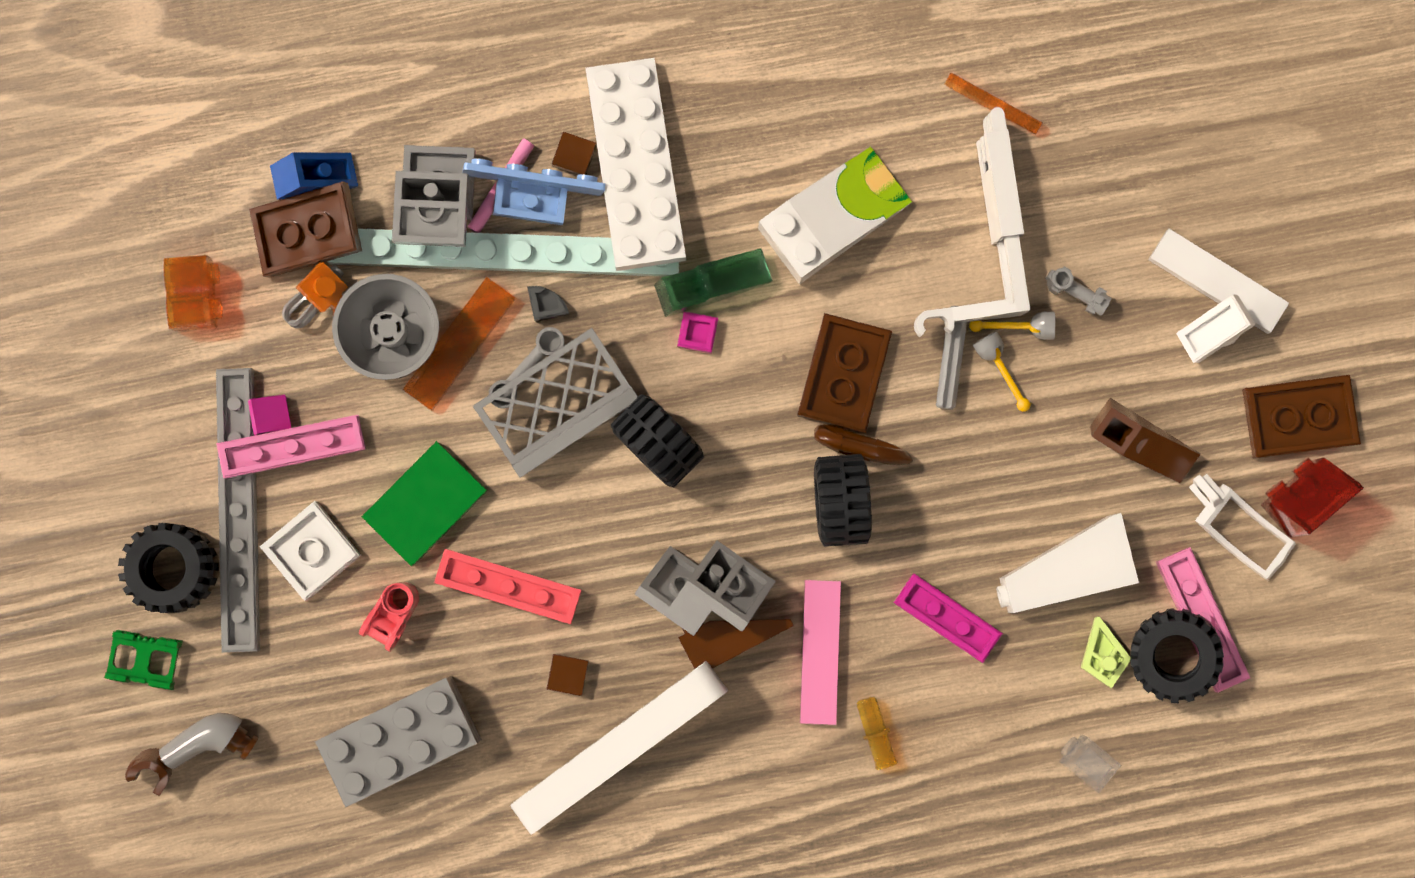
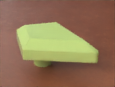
M1095 617L1081 668L1109 688H1112L1131 661V657L1100 617Z

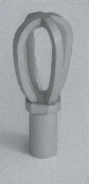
M334 264L330 268L339 278L344 275ZM300 292L285 304L282 311L283 319L293 328L305 327L318 311L313 304H310L298 319L292 320L290 318L291 314L307 300Z

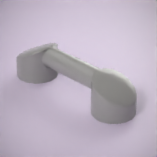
M553 327L542 329L536 337V347L506 380L496 381L490 387L489 395L542 361L547 355H551L563 347V334ZM513 388L500 397L511 399ZM499 400L491 402L494 406L503 409L508 408L510 405L509 402Z

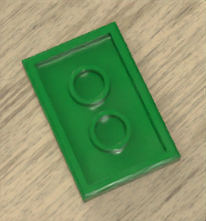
M436 441L361 517L413 567L475 505L487 490Z

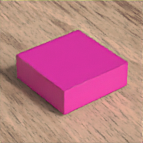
M684 312L677 347L712 354L718 318Z
M285 394L248 400L254 435L291 428Z

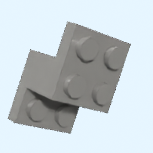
M404 145L403 171H396L392 229V242L394 244L466 247L467 220H472L475 177H469L468 174L462 173L464 163H471L472 159H476L475 148Z
M716 540L699 565L669 546L639 586L635 595L694 636L711 611L718 614L740 631H743L776 581Z

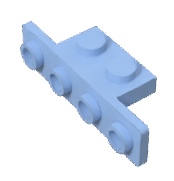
M472 159L471 163H464L462 173L468 174L469 177L497 181L492 215L563 225L567 191L601 196L605 191V183L597 182L598 178L595 176L580 174L577 175L576 179L562 177L563 172L551 169H543L541 174L527 172L528 167L519 164H507V168L492 166L493 162L485 159Z

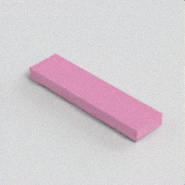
M359 415L216 443L224 479L366 450Z
M1191 547L1156 561L1177 610L1187 609L1193 614H1200L1209 624H1212L1218 637H1220L1224 655L1223 670L1218 676V682L1213 686L1214 691L1221 692L1250 679L1249 673ZM1192 641V643H1193V645H1194V647H1195V649H1196V651H1197V654H1198V656H1199L1198 648H1197V646L1195 645V643Z
M805 580L800 723L836 725L841 581Z

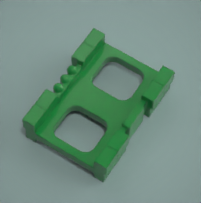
M123 630L113 631L105 679L127 683L130 681L148 683V686L174 690V674L179 648L182 647L183 640L150 637ZM119 645L136 648V658L132 669H123L115 666V657ZM156 650L168 652L172 656L167 675L154 674L150 671L152 653Z

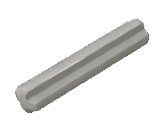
M967 322L954 323L953 331L951 333L945 332L936 406L940 409L953 410L956 407Z

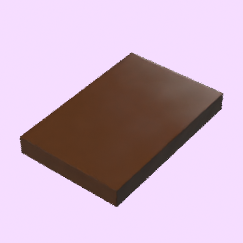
M342 181L249 209L263 277L271 278L313 266L319 262H327L362 252L349 185L346 182Z
M824 313L797 416L865 434L892 331Z
M1350 375L1242 389L1253 459L1361 444Z

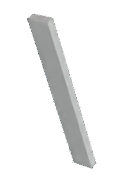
M252 368L216 369L217 443L255 436L248 400L255 398L254 369ZM218 454L222 653L260 651L256 473L224 479Z

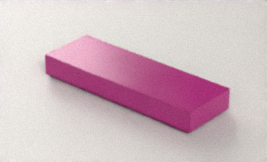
M912 573L893 602L981 663L985 661L1003 634L914 573Z

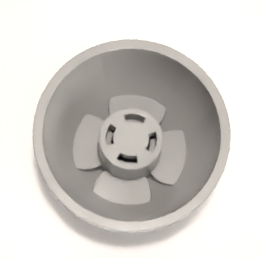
M395 274L373 275L355 283L340 299L333 316V339L342 359L358 373L379 380L398 379L418 370L432 355L439 336L438 313L430 296L414 281Z

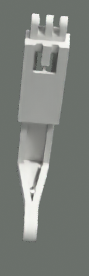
M1000 107L993 108L984 118V136L976 142L991 244H997L1005 299L924 311L914 322V330L918 337H921L926 331L923 326L926 319H942L945 323L944 330L951 333L954 329V323L1022 316L1030 311L1019 239L1024 234L1009 131L1006 126L1005 113Z

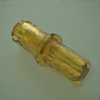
M875 697L861 699L857 702V708L865 731L863 739L868 740L875 762V769L881 770L896 765L898 762L895 759L888 733L891 731L890 728L885 727L877 699Z

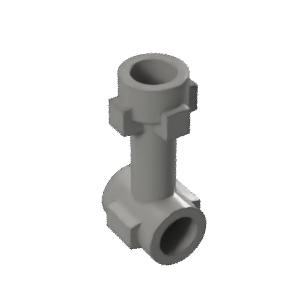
M1065 266L1056 271H1049L1045 278L1051 293L1057 295L1065 291L1088 304L1085 311L1092 315L1096 313L1101 316L1112 297L1106 295L1107 291L1100 287L1094 292L1074 281L1071 270Z

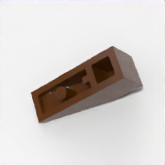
M791 619L750 620L744 630L740 631L726 620H710L702 624L694 636L682 628L684 634L678 638L694 669L706 661L713 669L794 625Z

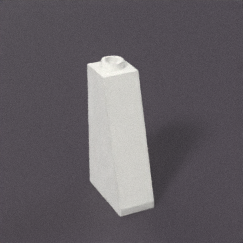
M1122 514L1106 516L999 578L1001 586L996 587L1001 607H1007L1008 613H1016L1139 583Z

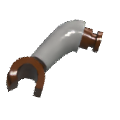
M212 714L191 725L161 749L149 748L142 751L130 762L125 773L126 781H135L141 770L150 769L159 775L160 780L155 786L153 793L160 796L170 780L172 769L179 767L206 751H217L221 754L224 749L232 753L237 750L241 753L240 758L245 760L259 737L253 735L251 738L246 735L248 730L239 726L242 719L233 714Z

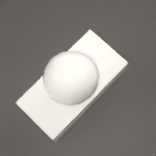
M1231 295L1176 334L1193 363H1200L1222 347L1233 344L1241 334L1256 324L1238 295Z

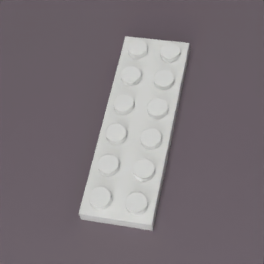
M655 58L587 67L586 75L602 181L605 183L604 194L616 271L686 261Z

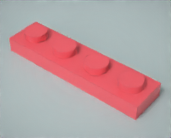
M444 549L434 583L568 624H572L582 590L448 549Z

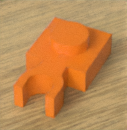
M319 262L295 288L320 312H325L330 307L334 316L335 309L342 298L341 294L348 286L324 262Z

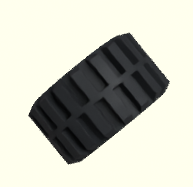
M640 394L611 423L613 433L667 486L674 488L704 458L703 451L696 441L649 396Z
M861 454L817 457L814 465V491L817 527L821 543L824 547L868 544L872 532V511L868 469Z
M158 523V525L146 526L143 528L144 532H136L131 536L133 543L124 545L122 551L127 553L126 557L119 558L118 566H124V573H119L118 576L119 581H125L127 584L123 588L125 594L132 595L134 597L132 602L137 606H144L145 610L150 612L180 613L187 611L188 608H195L200 605L199 600L207 599L211 594L208 589L216 584L218 578H214L213 573L214 570L219 571V563H214L213 557L217 556L214 548H209L207 544L210 541L206 536L199 535L198 530L186 527L185 525ZM174 547L182 554L186 569L182 581L175 588L166 590L154 578L153 563L156 556L163 549Z
M1170 608L1162 613L1158 611L1152 614L1151 618L1145 619L1142 622L1139 630L1136 631L1133 637L1130 660L1131 667L1134 669V676L1137 681L1142 683L1143 689L1146 692L1154 693L1155 698L1162 701L1165 698L1171 700V703H1179V700H1186L1188 703L1195 701V697L1199 695L1203 697L1209 693L1208 689L1211 686L1216 685L1218 676L1223 670L1224 655L1220 637H1218L1212 624H1209L1203 616L1193 614L1187 609H1182L1181 611ZM1171 635H1181L1191 639L1199 651V659L1195 668L1182 675H1172L1163 671L1155 660V649L1162 639Z

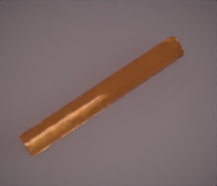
M953 73L949 74L944 84L989 110L995 107L1002 108L1006 119L1035 135L1043 123Z

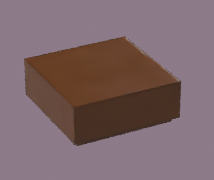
M563 132L552 161V167L576 175H586L597 146L596 142Z
M553 654L547 690L582 696L589 660Z

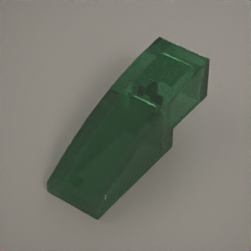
M762 248L704 263L688 271L662 277L654 286L666 318L772 282V278Z

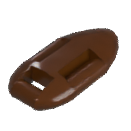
M822 424L814 429L815 440L835 452L845 455L861 454L865 461L872 463L905 465L913 462L912 457L904 449L886 441L870 438L831 425Z

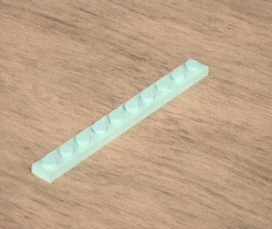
M358 229L362 252L327 261L330 265L679 277V262L616 271L611 238L466 232V247L394 244L392 242V230Z

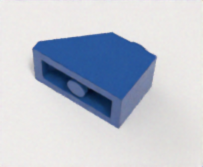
M292 152L270 165L277 200L342 181L348 183L349 189L358 187L351 153Z

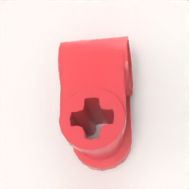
M398 582L387 586L375 607L363 622L359 635L372 637L384 644L385 650L391 652L401 638L408 620L418 605L419 593L417 588L408 582ZM398 588L403 589L408 595V603L404 608L397 607L393 602V594Z

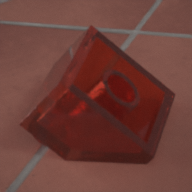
M1308 457L1292 470L1295 476L1286 483L1283 480L1279 481L1265 493L1268 499L1261 506L1288 537L1305 536L1315 531L1363 490L1364 487L1325 457L1313 460Z

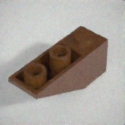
M1112 398L1108 399L1090 426L1091 436L1120 455L1181 483L1201 455L1196 450Z

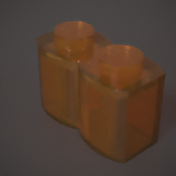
M208 255L164 258L166 310L169 329L185 331L217 328V319H222L223 317L221 299L215 298V284L220 283L218 264L213 263L212 258Z

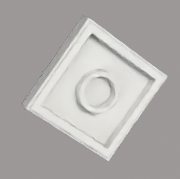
M317 501L311 503L260 546L304 601H308L361 556Z

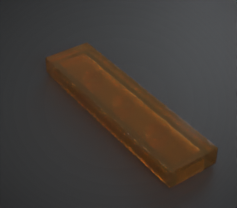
M486 277L440 338L432 355L414 373L402 390L433 411L516 298Z

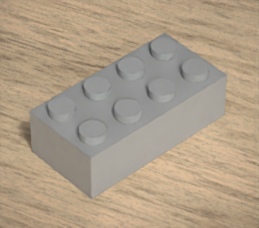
M452 676L345 726L315 741L346 808L479 743L482 739Z

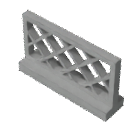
M590 328L474 404L473 408L511 463L519 478H521L627 408L638 396L593 328ZM588 338L592 340L598 349L595 365L574 361L577 346ZM572 350L570 360L560 358L562 355ZM601 356L609 368L599 366ZM553 361L570 363L566 383L562 384L545 380L547 365ZM573 364L594 368L590 389L569 385ZM543 369L541 379L530 377ZM598 369L613 372L621 385L609 393L594 390ZM524 380L540 383L536 404L515 400L518 384ZM543 384L564 388L560 409L540 405ZM513 388L511 399L500 397ZM568 389L589 393L585 409L580 412L564 410ZM593 394L603 396L591 404ZM494 400L509 402L506 423L491 420L483 407ZM514 404L535 408L531 428L510 424ZM538 409L558 412L557 427L550 432L534 429ZM563 414L573 415V417L561 424ZM495 425L505 427L503 437ZM509 428L530 432L527 447L515 455L506 443ZM533 433L544 435L532 443Z

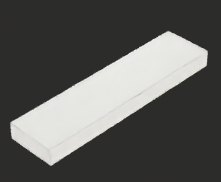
M1171 229L1166 230L1148 259L1218 304L1231 295H1238L1256 324L1255 327L1267 334L1272 332L1289 302Z

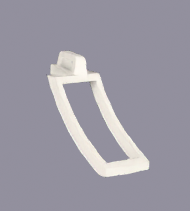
M1199 474L1193 479V484L1189 487L1205 506L1195 521L1230 553L1269 581L1273 574L1283 565L1296 543L1258 514L1231 488L1224 484L1219 488L1208 474L1203 477ZM1200 490H1202V491L1205 493V495L1209 498L1210 502H1209V501L1207 500V498L1200 492ZM1230 498L1255 521L1285 543V546L1266 571L1234 547L1210 525Z

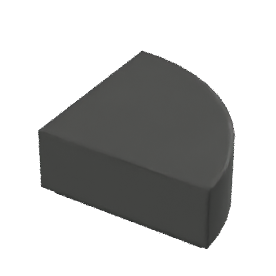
M527 286L535 322L570 315L565 302L555 292L542 286Z

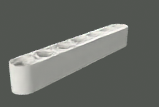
M707 661L522 795L510 807L532 835L715 702L728 689Z

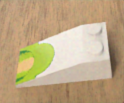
M870 146L759 221L758 229L800 285L902 211L912 201Z

